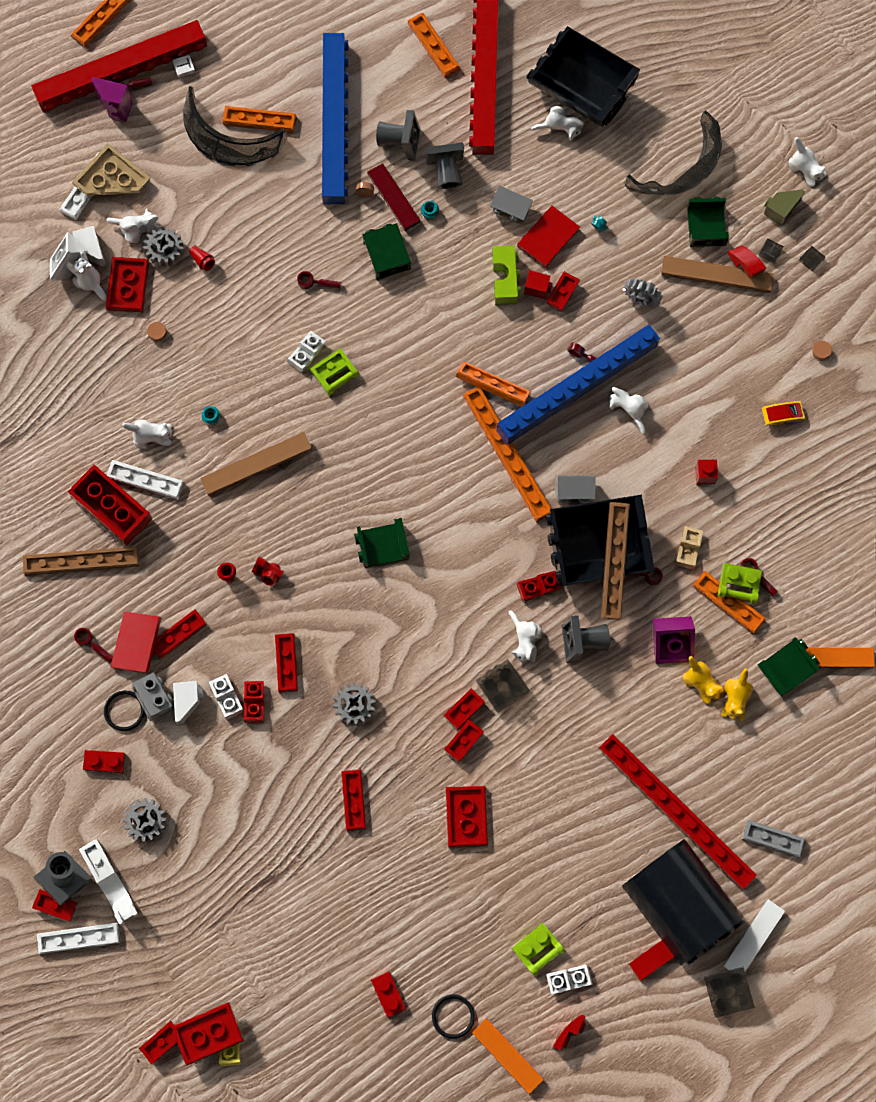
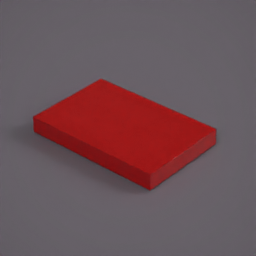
M551 205L517 243V247L546 268L580 230V226Z
M112 257L106 310L143 313L149 259Z
M124 611L110 667L118 670L148 674L162 618L160 616Z
M485 786L446 787L448 848L488 846Z
M230 1002L172 1026L186 1066L244 1041Z

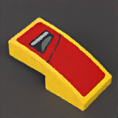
M801 401L762 407L766 426L782 425L785 422H796L805 419Z

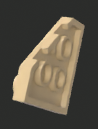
M107 143L72 181V184L86 196L139 193L150 181V177Z

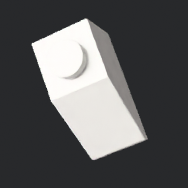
M94 226L73 231L74 238L87 250V259L102 267L106 266Z
M197 681L173 683L175 722L177 725H182L200 705V698H203V689Z

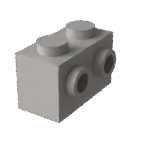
M499 185L490 207L493 208L492 212L501 216L505 213L510 216V220L519 223L520 220L525 221L533 200Z
M555 475V498L560 499V503H571V499H579L580 503H590V499L596 498V476Z
M154 672L132 684V689L149 721H153L171 712L173 704L171 696L168 693L165 694L163 690L164 684L161 678L156 677Z

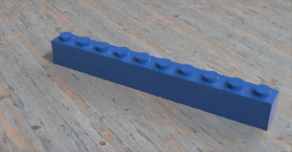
M323 33V204H345V197H348V186H345V181H348V170H345V164H348V153H345V148H348V137H345V131H348V120H345V115H348V104H345V99H348V88H345V83L349 82L348 72H345V67H349L348 56H345V51H349L348 40H345L344 33Z
M650 324L498 422L497 433L506 445H509L655 349L659 344L660 337Z

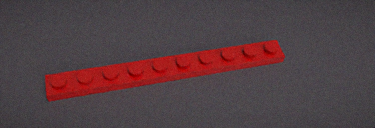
M612 734L598 748L742 890L757 876L618 738Z

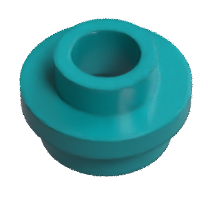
M426 201L421 206V214L425 218H435L439 213V207L434 201Z
M594 216L592 218L591 224L599 232L602 233L603 230L608 229L606 226L607 221L603 217L599 216L597 218Z
M213 406L206 407L201 414L203 422L208 425L216 424L220 419L219 410ZM214 414V417L210 419L208 415Z

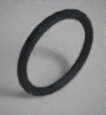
M118 691L106 701L104 717L113 729L128 731L137 727L143 720L145 712L142 706L139 719L128 727H119L109 719L108 706L115 697L123 694L131 695L137 699L132 691Z
M450 994L444 996L437 1001L433 1008V1026L440 1035L446 1038L457 1039L463 1037L471 1030L474 1024V1009L471 1003L460 995ZM448 999L461 1000L470 1010V1023L461 1033L448 1034L442 1031L437 1024V1009L442 1002Z

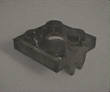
M509 659L495 665L493 669H489L476 680V683L497 714L530 693V690ZM504 681L508 684L506 692L498 691L497 684Z
M743 966L704 976L715 1018L755 1008ZM726 986L734 987L735 995L728 998L724 995L723 989Z

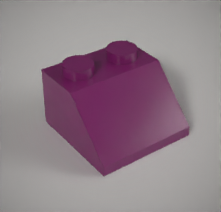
M92 77L97 98L109 118L115 121L122 120L127 122L133 104L128 86Z
M692 616L653 619V645L656 664L689 662L690 656L694 658L695 626Z

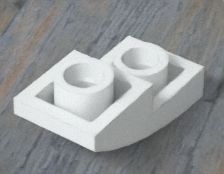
M310 331L300 342L299 347L288 358L287 363L302 373L317 356L326 341Z
M227 674L209 682L226 720L244 712Z
M588 964L546 974L551 995L593 985Z

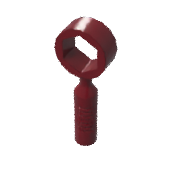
M151 77L139 79L125 85L131 88L151 85L152 79Z
M308 271L300 272L297 276L298 285L303 289L311 288L314 283L323 287L341 289V282L325 279L314 280L313 275ZM303 276L310 277L311 281L308 284H303L300 282V279Z
M571 342L567 348V351L577 358L583 356L588 362L596 359L593 355L584 353L585 349L577 343Z
M746 558L740 564V566H743L744 563L750 562L754 569H758L757 562L752 558ZM761 576L760 584L774 596L778 591Z
M654 567L655 571L653 572H658L660 577L658 581L649 579L648 574L650 572L628 576H644L648 584L658 585L663 578V573L659 568Z
M79 628L76 630L74 639L79 645L87 646L90 644L93 650L108 663L112 662L113 656L99 644L92 642L93 636L89 629ZM86 631L89 634L88 640L80 642L78 640L79 633Z

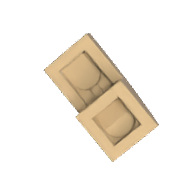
M684 527L676 558V566L694 570L703 535L702 530Z

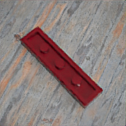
M383 163L367 172L404 231L420 223L419 217Z

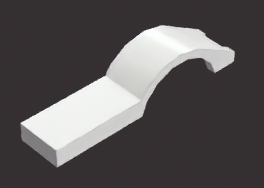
M95 839L80 848L79 850L92 875L111 904L118 923L122 925L124 924L123 921L133 915L136 917L138 915L137 910L99 841Z

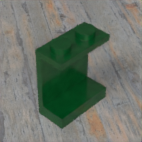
M715 196L704 199L701 197L689 199L687 214L690 247L727 245L729 233L726 232L724 215L726 198Z
M397 223L393 225L386 224L376 230L370 229L362 234L363 244L366 245L376 280L411 269V261Z
M402 518L394 519V524L365 530H361L360 526L357 527V533L354 534L356 545L360 544L361 551L358 552L360 563L364 562L365 568L410 559Z
M796 637L768 659L757 664L781 697L820 670L818 659L814 654L810 656L806 651L808 646L802 639L798 640Z

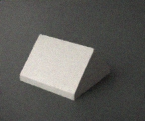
M68 232L50 259V279L53 281L70 279L73 273L67 268L66 263L68 261H75L81 251H84L85 254L87 253V250Z

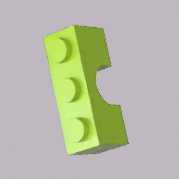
M515 245L493 246V271H503L507 274L505 279L494 281L495 305L517 304L518 297H521V286H517V280H520V269H516V263H519V253L515 252Z

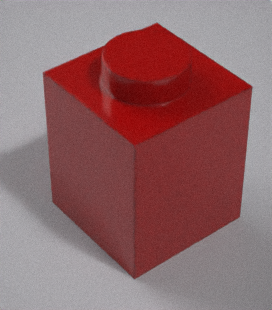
M529 270L524 294L545 299L547 293L550 294L552 290L551 275Z
M717 459L697 461L695 466L696 485L716 483L718 479Z

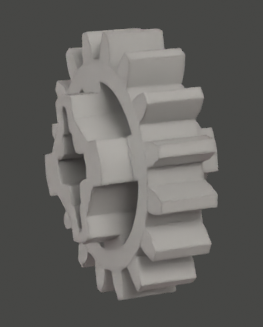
M159 227L157 232L152 229V235L147 234V240L143 241L146 258H151L153 264L158 261L159 266L162 263L168 266L170 261L175 264V258L180 259V253H183L184 245L181 235H176L174 229L169 232L168 227L165 230Z
M633 279L626 280L623 287L624 294L628 295L632 302L645 307H650L651 305L653 307L659 306L663 298L662 291L657 290L658 288L653 283L645 282L642 279H635V281Z
M351 682V687L349 688L343 685L344 691L338 689L339 697L334 696V700L337 703L333 704V708L338 709L335 712L336 716L341 715V722L347 719V725L354 721L355 726H357L360 720L364 724L365 717L371 718L369 712H375V708L371 706L376 704L375 700L371 699L374 696L373 692L367 693L369 688L365 687L362 689L361 683L355 687L354 683ZM350 692H358L357 694L353 695L349 694ZM365 697L367 699V708L362 705ZM342 700L346 703L344 711L341 708ZM351 701H352V702H356V701H357V702H358V707H356V706L351 707V703H350V702H351ZM355 713H359V714H360L359 716H351L352 714H355Z
M146 798L143 799V803L137 799L135 806L129 804L130 811H124L128 815L127 818H123V822L128 823L124 826V829L130 830L128 833L130 837L135 834L134 839L136 841L140 837H142L143 842H146L148 837L154 841L153 835L161 836L159 830H165L162 823L167 822V819L162 816L166 812L164 810L159 811L162 806L160 804L154 806L155 800L153 799L150 803H148ZM145 807L143 811L138 813L136 812L140 808ZM154 810L157 813L158 821L153 818ZM147 816L149 822H144L143 824L141 818H146ZM132 819L136 821V830L132 825ZM154 828L152 831L145 833L147 829Z

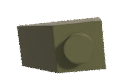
M801 189L778 192L773 198L769 197L764 204L766 207L764 215L782 226L802 200L805 191Z

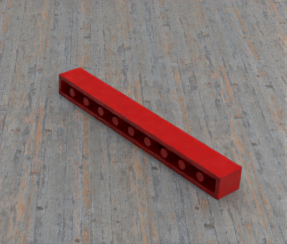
M473 0V3H477V8H473V19H476V24L473 23L472 34L476 35V39H472V50H475V55H472L471 66H475V71H471V82H474V87H471L470 98H474V104L470 103V115H473V120H470L469 131H473V136H469V147H473L472 154L494 155L498 0Z
M195 20L35 83L31 87L42 112L52 110L58 105L67 104L73 99L85 97L89 93L94 92L92 77L119 83L121 80L135 77L139 73L150 71L159 65L168 64L173 59L186 56L194 51H201L207 47L206 37L198 20Z

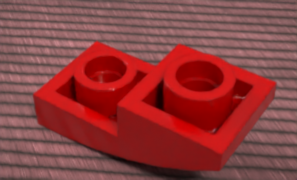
M743 245L727 252L736 267L742 266L750 278L764 272L767 268L751 250Z
M556 571L539 574L535 578L519 581L516 584L522 602L561 589L560 583H557Z
M244 681V723H264V681Z
M580 1015L572 1020L559 1034L552 1047L558 1051H561L562 1047L566 1049L571 1038L567 1036L568 1033L575 1036L578 1032L582 1034L587 1023L584 1021L585 1016Z

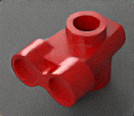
M258 557L251 572L258 576L261 575V581L264 584L274 586L276 582H279L284 571L281 570L278 564H270L265 559Z

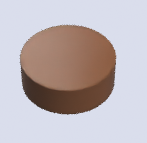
M360 182L356 185V194L360 197H371L374 195V186L368 182Z
M160 322L151 323L147 329L148 336L153 341L158 342L166 337V328Z
M826 341L816 342L812 349L813 356L818 360H826L832 352L831 345Z

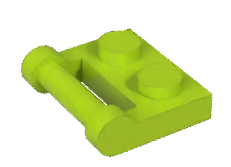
M341 348L310 368L311 373L328 396L334 394L333 391L351 379H356L360 376ZM346 368L349 370L347 374L329 385L327 383L328 380Z
M723 563L718 597L724 598L726 596L757 604L762 570ZM730 584L750 588L751 593L730 590L726 586Z
M544 923L540 924L511 948L534 977L555 957L566 952ZM551 943L554 948L533 965L529 960Z

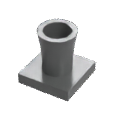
M407 110L404 125L379 121L376 131L378 147L402 145L408 160H416L421 128L414 110Z
M463 142L427 147V165L437 164V188L452 189L463 184L456 162L463 160Z
M578 615L570 616L561 625L566 663L575 662L583 655V649L609 650L610 633L607 624L580 628Z
M66 851L51 855L46 862V867L34 876V880L60 907L92 881V878Z

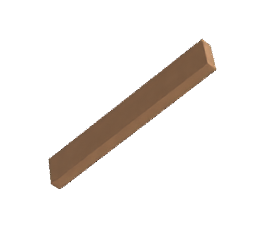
M664 256L661 275L769 293L771 292L773 273L762 272L750 278L743 268Z
M302 432L200 479L207 495L211 496L311 451L312 448L305 432Z
M609 503L601 619L621 620L630 504Z
M138 546L23 555V574L25 576L140 567Z

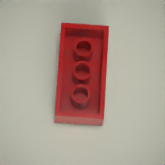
M95 464L67 491L75 502L125 546L153 519L150 512Z

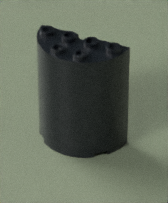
M567 26L564 31L559 32L556 42L549 45L546 51L547 56L539 58L536 68L534 70L531 69L526 78L529 84L603 127L613 120L628 98L626 93L634 86L640 69Z
M642 494L550 509L549 514H546L547 525L550 526V533L547 535L549 546L553 547L551 562L557 568V583L565 586L604 579L610 502L630 504L624 576L655 571L650 539L647 533Z
M685 839L670 848L622 885L623 889L680 965L684 963L690 965L698 959L696 956L701 951L705 953L718 944L717 939L719 941L725 939L734 932L732 930L733 927L737 929L745 923L743 920L744 916Z

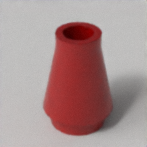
M196 245L190 248L189 254L201 270L209 271L213 268L215 264L213 255Z
M229 562L222 563L217 569V575L221 580L231 583L235 579L236 567Z

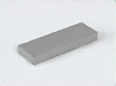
M747 820L742 840L797 858L801 857L806 839L751 820Z

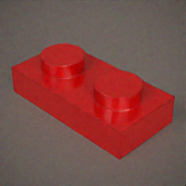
M564 271L546 300V304L562 312L580 283V279Z
M471 688L444 714V717L458 730L485 704V701Z
M468 719L445 747L444 751L460 763L484 731Z
M85 750L83 770L123 773L125 753Z
M39 889L32 908L71 922L78 902L69 900L60 907L46 891Z
M389 971L371 979L387 1018L406 1010Z
M172 1021L168 1022L139 1048L151 1064H154L177 1044L172 1030V1026L175 1024Z

